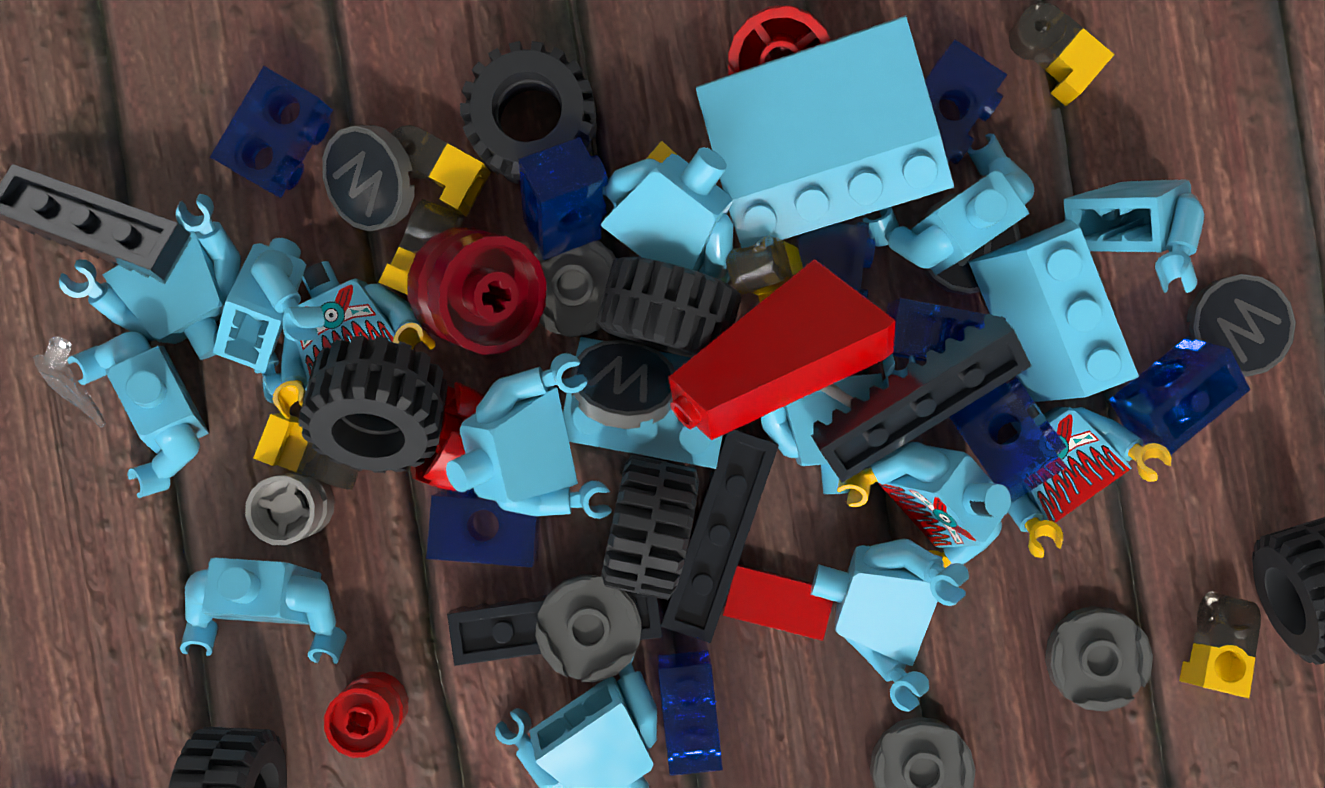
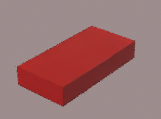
M738 564L722 614L726 617L823 641L833 601L811 595V582Z

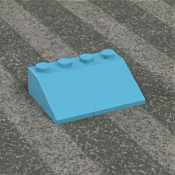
M906 15L696 86L712 150L718 153L727 165L726 170L720 177L723 190L733 200L729 212L743 252L954 187Z

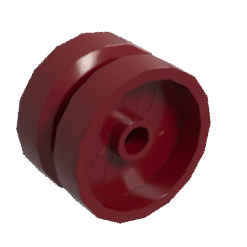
M450 228L432 236L416 253L408 273L407 298L415 318L429 333L481 355L499 354L522 344L538 326L546 306L547 282L540 261L526 245L507 236L488 233L476 228Z

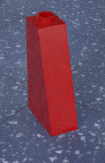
M813 259L668 377L673 401L670 403L671 409L679 421L687 428L693 429L696 426L709 439L713 440L886 359L894 351L896 320L816 259Z

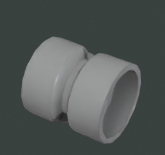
M309 471L290 472L272 476L259 482L248 496L245 517L250 530L260 540L271 545H288L320 532L331 520L334 513L335 498L330 486L322 477Z

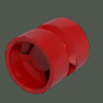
M370 671L354 679L330 702L324 715V731L329 743L339 753L351 758H366L378 753L391 740L395 732L403 724L408 713L409 698L404 686L394 676L385 672Z

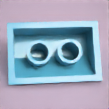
M1070 219L968 261L989 313L999 318L1002 316L1010 324L1031 364V367L1016 375L1023 395L1029 394L1034 402L1083 398L1139 377L1081 228Z
M581 337L576 357L586 348L602 341ZM660 352L673 364L675 371L691 359L690 357ZM571 393L566 394L563 416L569 442L717 468L722 436L711 440L696 426L693 429L687 428L675 416L672 409L660 421L653 423V419L641 422L640 428L622 429L605 426L587 417L578 408L579 401L573 395L572 398Z

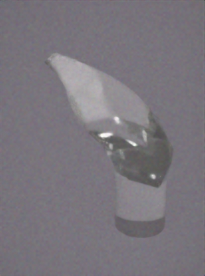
M52 337L49 340L45 354L33 356L38 371L49 386L62 398L81 409L99 428L104 427L106 422L96 403L78 382L71 369L65 364L72 348L71 342L62 337Z

